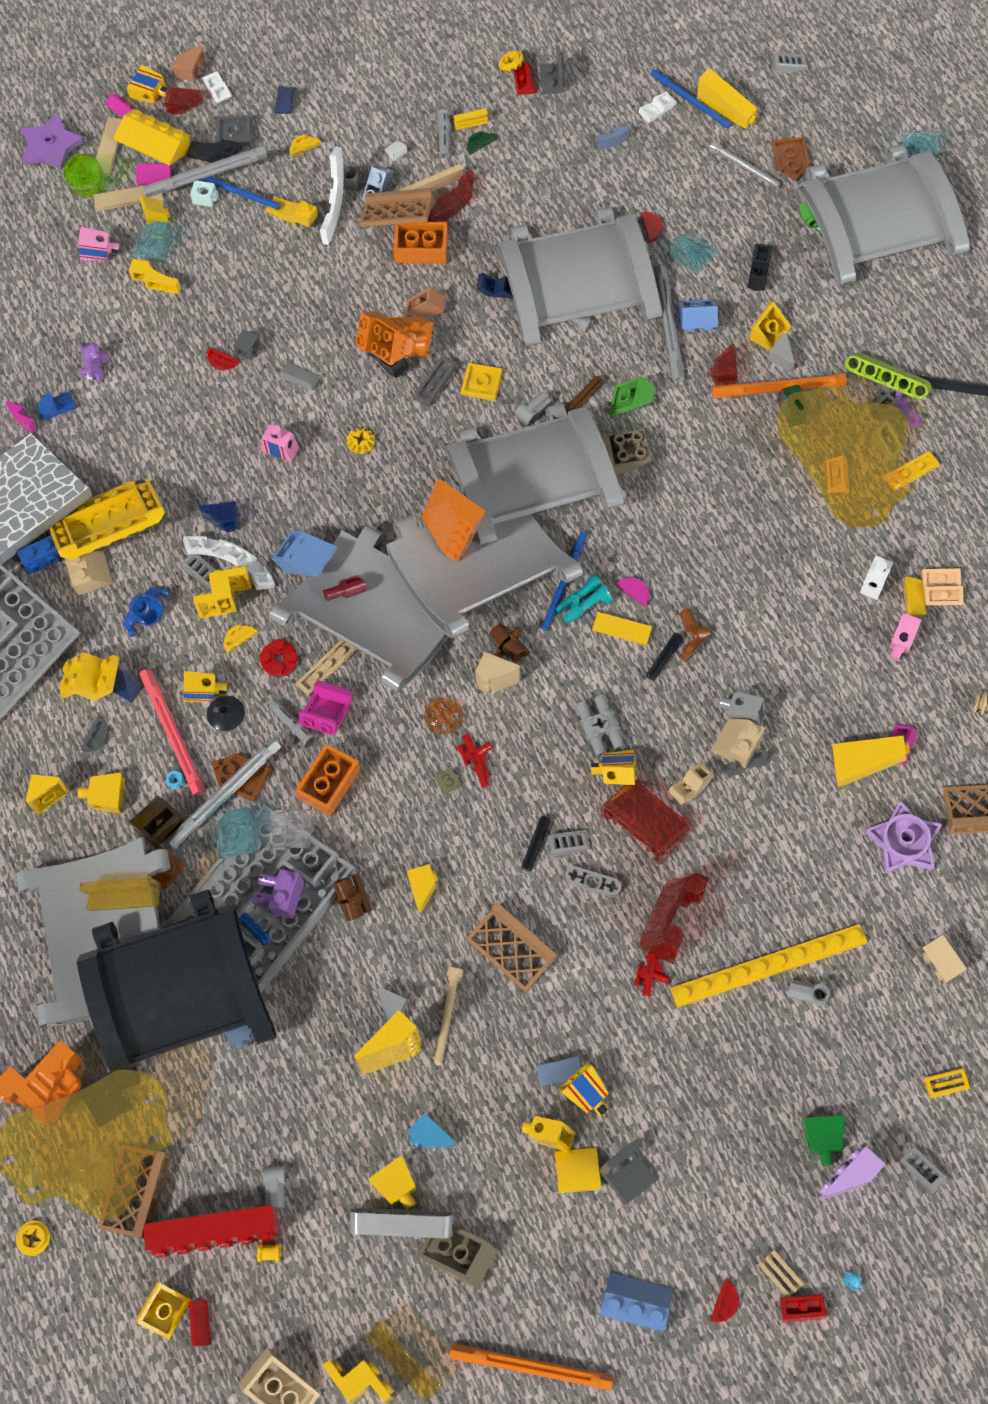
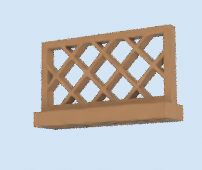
M432 188L366 193L364 197L366 204L359 222L360 227L427 222L431 207L435 205Z
M988 785L943 787L944 802L949 822V834L988 832V816H986L988 815V809L979 804L983 798L988 801ZM970 791H975L980 797L975 801L967 796ZM956 792L961 798L955 802L949 798L948 793ZM963 799L972 804L969 810L959 805ZM976 807L984 814L976 817L971 811ZM956 808L964 813L961 818H953L952 811Z
M498 902L492 906V910L466 938L468 942L525 992L533 986L546 969L559 957ZM493 915L499 920L498 929H488V921ZM500 931V943H489L488 932ZM502 931H512L514 933V942H503ZM478 933H486V944H477L472 939ZM517 944H527L529 946V955L518 956ZM503 945H515V956L504 957ZM489 946H500L501 957H491L489 955ZM541 957L546 963L542 968L533 969L532 958ZM529 958L530 969L519 970L518 959ZM515 959L516 970L507 971L504 968V960ZM530 972L531 980L526 986L519 981V973Z
M121 1145L97 1229L144 1239L143 1224L154 1222L172 1156L161 1151L156 1152ZM126 1150L133 1152L136 1157L129 1164H126L124 1161ZM148 1155L154 1156L152 1165L145 1168L141 1160ZM139 1163L143 1171L133 1177L129 1168ZM126 1171L130 1180L120 1185L118 1182L119 1174ZM145 1175L148 1180L147 1184L142 1189H139L136 1180ZM133 1184L137 1192L127 1198L123 1189ZM120 1192L124 1201L114 1206L112 1197ZM139 1196L142 1202L140 1207L134 1211L130 1201ZM127 1205L130 1214L121 1219L117 1210ZM114 1213L118 1222L111 1227L104 1226L106 1218ZM132 1217L136 1222L133 1232L127 1231L123 1224Z

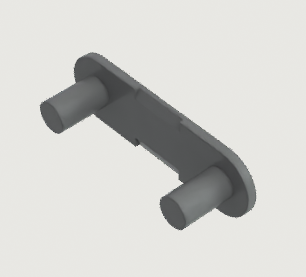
M767 751L753 754L746 768L735 762H730L725 766V771L728 775L735 776L744 773L747 769L759 768L769 764L771 756Z

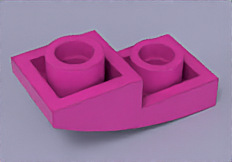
M7 400L6 405L15 421L33 434L37 429L34 419L25 414L24 408L19 403H12Z

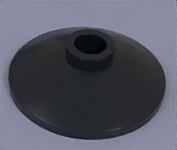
M233 696L218 697L215 701L211 702L207 709L209 724L219 731L235 729L241 724L245 715L243 704ZM223 709H228L227 713L221 712Z

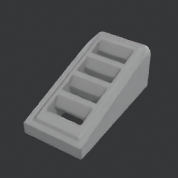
M773 53L772 63L775 74L808 70L805 55Z
M198 554L189 555L181 564L183 570L211 590L210 581L207 582L206 580L209 578V573L214 572L215 569ZM200 565H202V567L196 572V569ZM206 570H208V572L202 577L201 575H202Z
M586 830L547 835L551 857L590 849ZM578 836L582 837L583 845L581 846L579 845ZM574 837L575 846L572 847L570 838ZM564 839H566L568 847L565 848L563 844ZM555 841H559L560 848H556Z
M915 1146L900 1160L931 1194L947 1180V1176ZM916 1155L919 1157L912 1165L908 1163ZM924 1162L925 1165L917 1171L915 1168ZM930 1168L932 1171L924 1178L922 1175ZM937 1175L938 1178L931 1184L929 1181Z

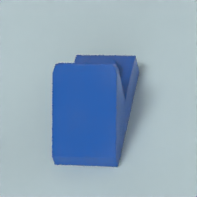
M48 391L38 403L37 408L43 421L74 410L76 406L70 392L52 397L50 391Z

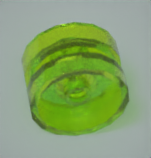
M86 153L77 154L66 162L64 177L76 195L83 198H92L94 194H100L104 190L106 175L97 159L92 155Z

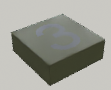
M452 768L435 777L436 782L445 795L461 786V782Z

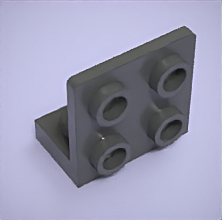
M556 46V64L539 65L542 95L562 93V87H565V77H562L565 76V65L561 63L564 62V54L560 52V46Z
M637 1139L608 1160L599 1170L624 1204H628L657 1180L638 1156L637 1151L642 1145Z

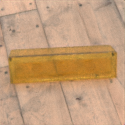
M152 878L80 883L79 891L88 895V911L157 907L159 905L161 883Z
M380 1320L366 1338L423 1401L427 1403L442 1386Z

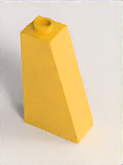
M708 68L699 78L698 100L745 129L749 125H754L757 120V107L712 69Z
M904 736L832 744L837 786L847 785L906 761V754L910 753L909 743L904 742Z

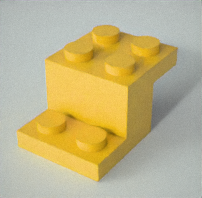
M235 566L232 569L215 570L209 573L212 593H201L193 597L200 619L237 612L234 592L252 588L246 566Z
M83 652L66 661L63 666V679L59 684V696L68 698L76 694L96 701L112 693L120 657L111 655L106 659H102Z
M328 1360L322 1365L350 1403L357 1401L372 1387L384 1403L388 1404L394 1399L392 1396L393 1388L387 1380H380L378 1375L381 1372L371 1361L368 1363L363 1360L348 1374H346L347 1372L343 1366L337 1361Z

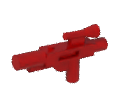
M463 735L462 738L467 751L464 752L463 745H458L456 749L461 754L465 766L469 765L468 761H472L473 771L477 773L482 788L490 786L487 779L490 776L485 766L487 760L485 752L492 749V745L488 741L475 749L470 735Z
M650 936L648 955L645 956V959H647L646 968H642V964L638 963L637 975L633 984L640 987L641 978L644 979L642 996L650 997L653 979L666 984L670 980V976L662 974V965L658 961L660 946L657 945L658 937Z

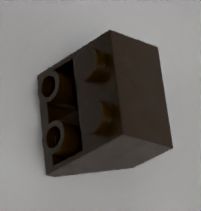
M158 795L129 821L155 849L184 822L181 815Z

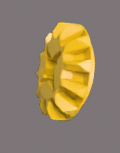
M517 50L506 53L499 61L500 70L504 73L508 71L511 73L514 69L517 70V67L522 66L521 63L524 61L523 54Z
M357 427L354 431L350 430V434L347 436L348 448L357 454L367 453L375 445V436L371 430H367L365 427L363 429ZM363 435L364 440H362L361 443L358 445L357 439H360V437H362Z
M29 1221L18 1230L16 1244L23 1254L37 1256L44 1252L50 1244L51 1234L44 1223ZM36 1232V1236L41 1241L34 1242L33 1245H31V1240H29L25 1236L34 1235V1233Z

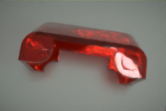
M640 779L635 780V785H624L601 806L600 816L607 821L613 819L615 825L618 823L646 846V851H651L655 855L653 859L660 865L692 829L690 826L691 822L687 817L680 816L650 792Z
M692 873L665 883L640 938L639 945L644 952L674 965L683 939V931L671 923L679 906L687 909L691 903H701L709 881L708 877Z

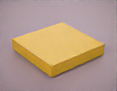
M468 362L460 394L496 401L503 368Z

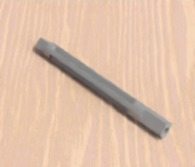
M264 146L143 186L146 197H150L193 183L195 180L198 181L267 157Z
M659 265L654 270L662 308L672 380L683 382L685 376L667 268Z
M273 738L270 739L187 818L166 841L176 849L266 763L281 746Z

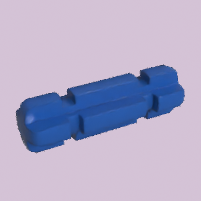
M248 913L240 916L239 921L262 945H267L270 942L271 937Z

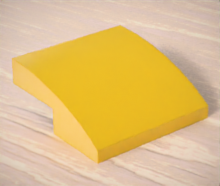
M597 1148L570 1150L569 1153L555 1151L559 1194L601 1190Z

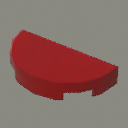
M641 212L649 243H652L662 233V222L653 213Z
M209 347L207 350L208 361L215 369L222 371L230 370L240 363L239 359Z
M724 1279L710 1318L712 1322L727 1321L734 1316L738 1309L739 1297L734 1285Z

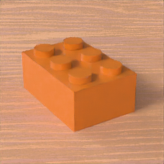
M447 222L395 224L393 250L395 263L447 264Z
M325 743L296 788L295 794L297 799L331 817L360 772L359 761Z

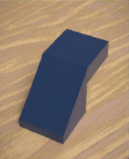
M484 272L478 275L476 288L487 297L513 299L507 276L494 280Z

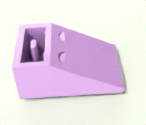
M865 1146L862 1150L857 1148L847 1159L850 1164L847 1166L844 1163L833 1175L835 1178L834 1182L830 1179L819 1192L822 1195L818 1199L822 1201L866 1186L886 1164L868 1147Z

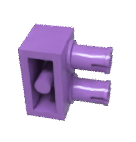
M280 870L278 876L262 872L260 876L263 878L259 877V885L274 887L272 894L255 891L254 895L257 896H253L252 902L268 906L276 916L293 919L304 886V881L300 874Z

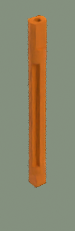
M846 373L775 381L712 386L711 392L712 398L781 392V389L797 384L800 385L801 390L846 386L847 377Z
M452 1343L449 1359L612 1390L614 1377L612 1374L559 1365Z

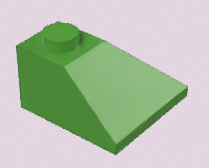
M642 376L617 384L608 415L615 416L651 403L656 387Z

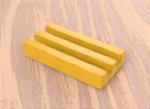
M486 108L454 115L455 130L488 123Z
M964 1068L923 1078L929 1099L970 1089ZM958 1074L962 1076V1078L934 1085L930 1083L933 1080ZM964 1082V1085H963V1086H959V1087H955V1088H951V1089H947V1090H943V1091H938V1092H934V1093H933V1090H932V1089H936V1088L945 1087V1086H949V1085H953V1084H957V1083Z

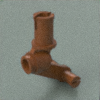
M684 609L679 614L685 625V631L691 633L693 639L688 641L687 645L682 649L681 659L684 662H687L696 649L710 637L709 628L700 626L695 621L690 609Z

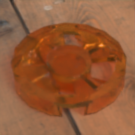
M439 698L433 700L427 706L424 719L427 727L432 732L439 735H447L455 732L462 723V710L454 700L451 699L450 701ZM440 703H448L447 708H441ZM429 713L436 715V717L428 719ZM458 713L459 720L451 719V714ZM441 724H446L447 729L445 731H439Z

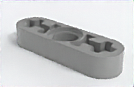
M576 866L569 867L566 870V882L572 886L608 897H616L621 892V883L616 878ZM577 872V876L582 878L583 874H586L584 884L581 883L582 879L575 878V880H571V876L569 874ZM589 878H597L599 884L596 887L589 886L587 883ZM602 880H606L605 885L608 886L614 883L618 889H614L613 892H610L609 887L606 886L603 887V890L600 889Z

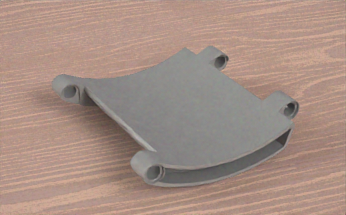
M903 144L889 147L884 151L887 164L834 177L829 176L823 164L806 168L808 181L799 184L797 191L806 201L818 223L838 285L856 281L854 264L941 241H945L946 249L950 256L969 251L968 235L956 196L943 169L930 151L915 154L909 158Z
M612 207L598 209L594 212V218L598 222L594 226L537 238H531L526 225L510 228L511 236L514 240L500 242L498 244V251L511 288L522 339L525 340V347L542 343L539 327L639 305L642 314L645 316L644 321L662 318V308L651 261L634 214L619 217L615 221Z
M563 403L555 404L545 409V414L549 417L547 422L482 440L478 436L475 427L459 431V437L462 441L446 445L447 455L455 470L464 496L486 511L476 531L480 545L499 540L495 533L494 524L600 495L605 510L624 505L623 496L607 449L587 407L571 410L567 415Z
M532 514L494 524L496 536L499 538L497 541L480 545L477 534H475L469 548L458 562L449 559L439 548L428 527L419 529L411 515L393 523L394 531L400 539L386 545L390 562L413 599L429 619L450 638H454L469 629L468 622L462 614L545 574L551 573L554 577L560 578L566 583L583 575L580 564L562 551L549 538Z
M366 525L359 537L355 538L342 530L333 543L338 549L335 551L333 558L325 565L323 572L317 577L308 576L296 590L272 608L269 619L286 627L292 622L295 623L301 617L305 618L389 666L383 674L381 682L394 691L400 692L425 668L448 636L429 619L413 599L391 564L389 556L376 549L384 533ZM356 575L360 576L367 585L365 592L349 598L340 596L327 601L323 594L324 589L337 586L340 580Z
M140 837L121 847L92 857L54 866L22 870L16 873L19 894L39 891L56 1002L45 1003L36 1007L39 1028H52L91 1020L76 962L79 955L97 949L92 935V928L113 922L117 928L119 941L161 928L152 876L157 875L156 873L168 871L171 868L166 849L154 850L147 854L145 838Z

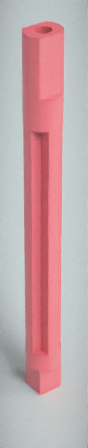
M145 669L139 675L183 770L189 788L193 795L202 794L205 791V787L169 711L152 670Z

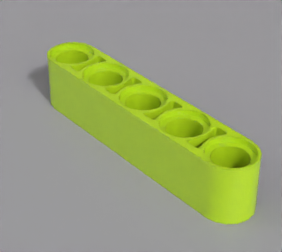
M853 353L845 361L847 370L916 399L925 398L932 389L929 381L862 353ZM852 358L858 360V366L853 365ZM868 365L874 366L875 373L869 371ZM885 372H889L892 375V379H887ZM901 379H906L909 385L904 386L901 383ZM919 385L925 388V393L919 392Z

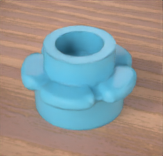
M179 771L170 772L166 779L167 786L174 790L179 789L185 783L184 775Z
M851 1271V1273L845 1272L842 1281L851 1290L857 1291L858 1288L863 1287L861 1283L862 1278L855 1271Z

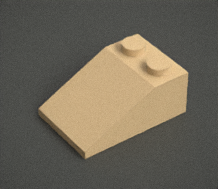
M268 1348L264 1350L238 1383L242 1392L257 1404H313L320 1396L317 1390Z

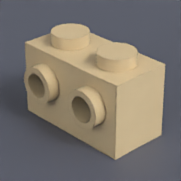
M944 934L923 947L925 952L922 955L929 964L931 962L936 967L934 972L940 981L945 980L947 983L967 970V967Z

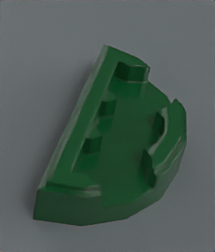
M482 131L474 133L468 139V154L471 155L496 141L497 136L491 132L490 134L482 133Z

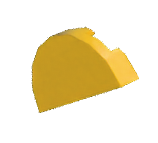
M298 136L292 141L290 146L291 157L293 158L320 145L321 141L315 136Z
M236 625L226 633L224 639V648L227 654L256 635L258 631L253 626Z

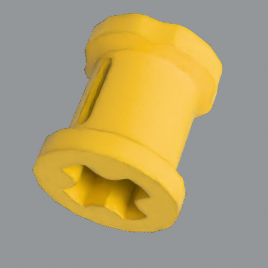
M258 1243L257 1262L275 1260L276 1263H280L281 1243H276V1245Z

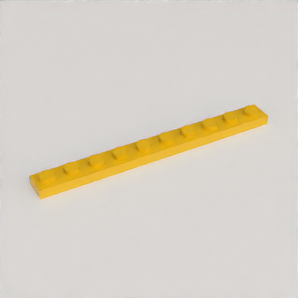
M858 924L671 987L670 991L676 1007L680 1008L863 946L868 942L861 925Z

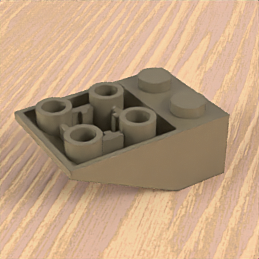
M645 429L601 436L616 476L651 462Z

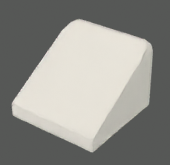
M396 141L386 147L384 151L395 161L407 153V146L402 142Z

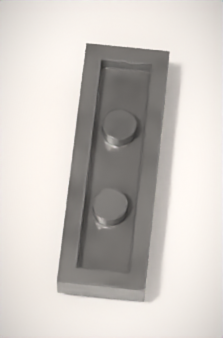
M441 356L414 393L413 399L429 407L457 368V364Z

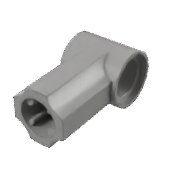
M540 392L528 403H522L517 408L515 415L526 425L531 426V423L534 420L537 421L539 415L551 405L552 401L545 392Z
M791 979L788 998L813 1003L819 1007L827 1004L830 991L826 985H814ZM816 992H823L826 997L818 999L814 994Z
M285 1165L263 1167L266 1206L273 1205L276 1209L285 1208Z

